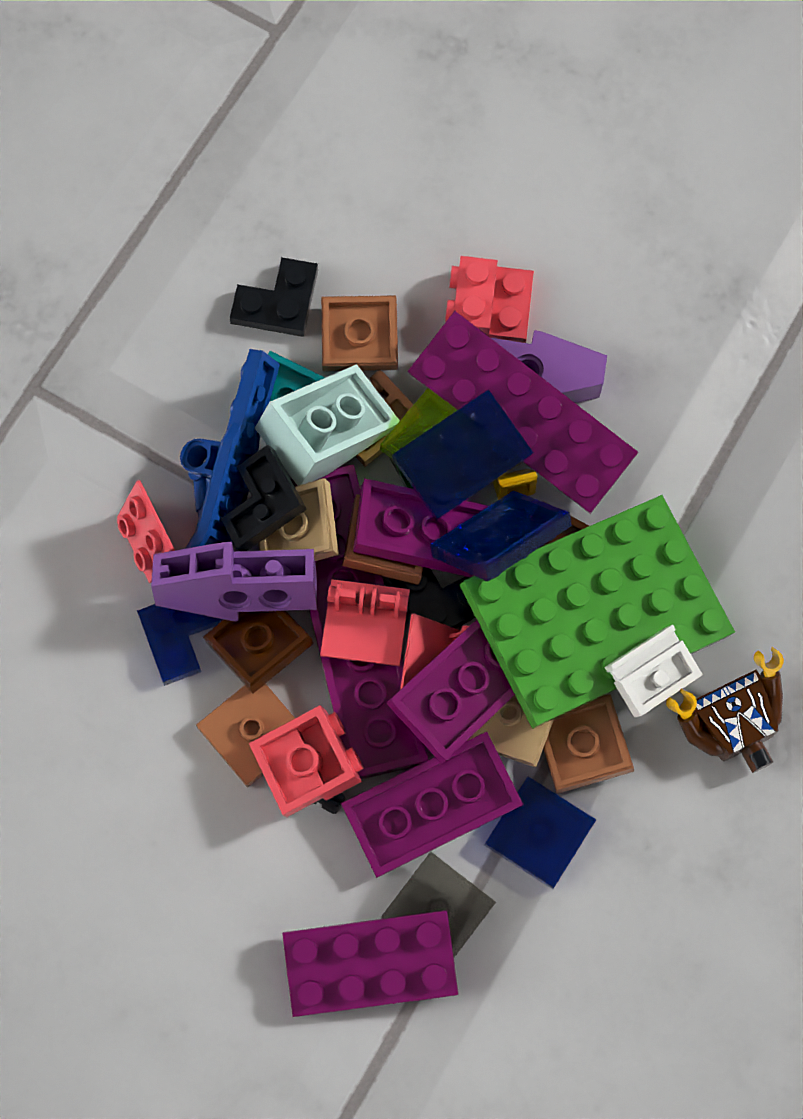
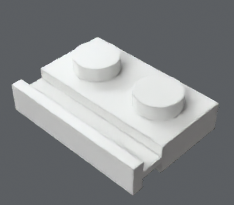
M674 625L665 627L604 667L616 681L614 684L634 718L644 715L703 675L682 640L679 641L676 636Z

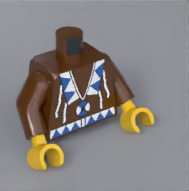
M771 647L772 658L767 663H765L764 655L760 651L755 652L753 659L763 669L760 674L756 669L697 699L692 693L680 689V693L683 695V702L680 706L676 700L670 697L666 700V706L678 713L677 720L687 741L691 745L710 756H718L722 761H727L742 754L752 773L773 763L763 742L772 738L779 731L778 725L782 721L783 691L779 670L783 666L784 658L774 647Z

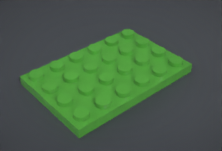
M663 495L466 579L460 584L532 729L617 690L614 684L616 681L604 667L667 626L674 625L676 636L679 641L682 640L690 654L735 633Z

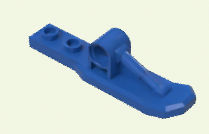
M249 349L247 360L241 368V381L237 395L231 404V416L227 430L221 442L193 439L186 443L180 453L181 465L185 470L189 471L188 475L194 483L195 509L198 513L196 531L185 549L232 542L220 518L247 499L249 490L236 466L259 451L260 435L255 427L270 402L280 364L263 350Z

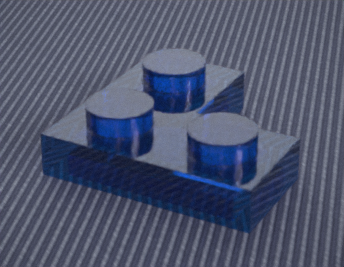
M155 604L137 610L164 686L202 672L189 636L213 628L224 619L156 606Z

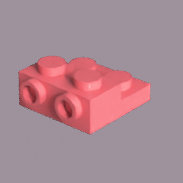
M460 256V265H452L449 288L456 289L455 300L447 301L445 322L456 311L490 338L526 343L534 271L497 267L498 260Z
M321 705L249 743L281 813L285 817H289L322 798L327 801L362 782L358 774L360 770L364 769L362 762L353 747L346 750L340 736L346 734L341 720L335 712L329 715Z

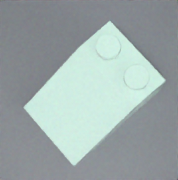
M356 364L270 401L255 429L265 443L275 450L285 470L297 486L330 474L398 428L401 421Z

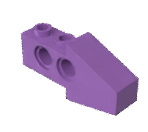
M537 330L533 332L531 344L491 338L574 403L600 397L604 384L607 355Z
M222 542L154 554L151 588L155 605L230 621H239V612L317 610V574L314 549L234 552L232 542Z

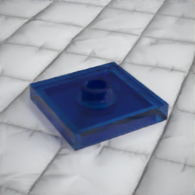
M527 776L517 792L523 806L501 817L484 846L553 890L596 819Z

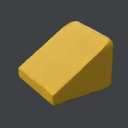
M527 468L492 477L498 502L536 493L538 477L536 471Z

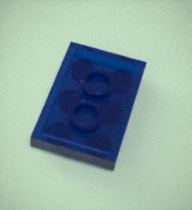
M488 389L392 454V459L432 516L438 521L531 457L534 452Z
M513 490L430 544L432 558L488 582L571 527L570 512Z

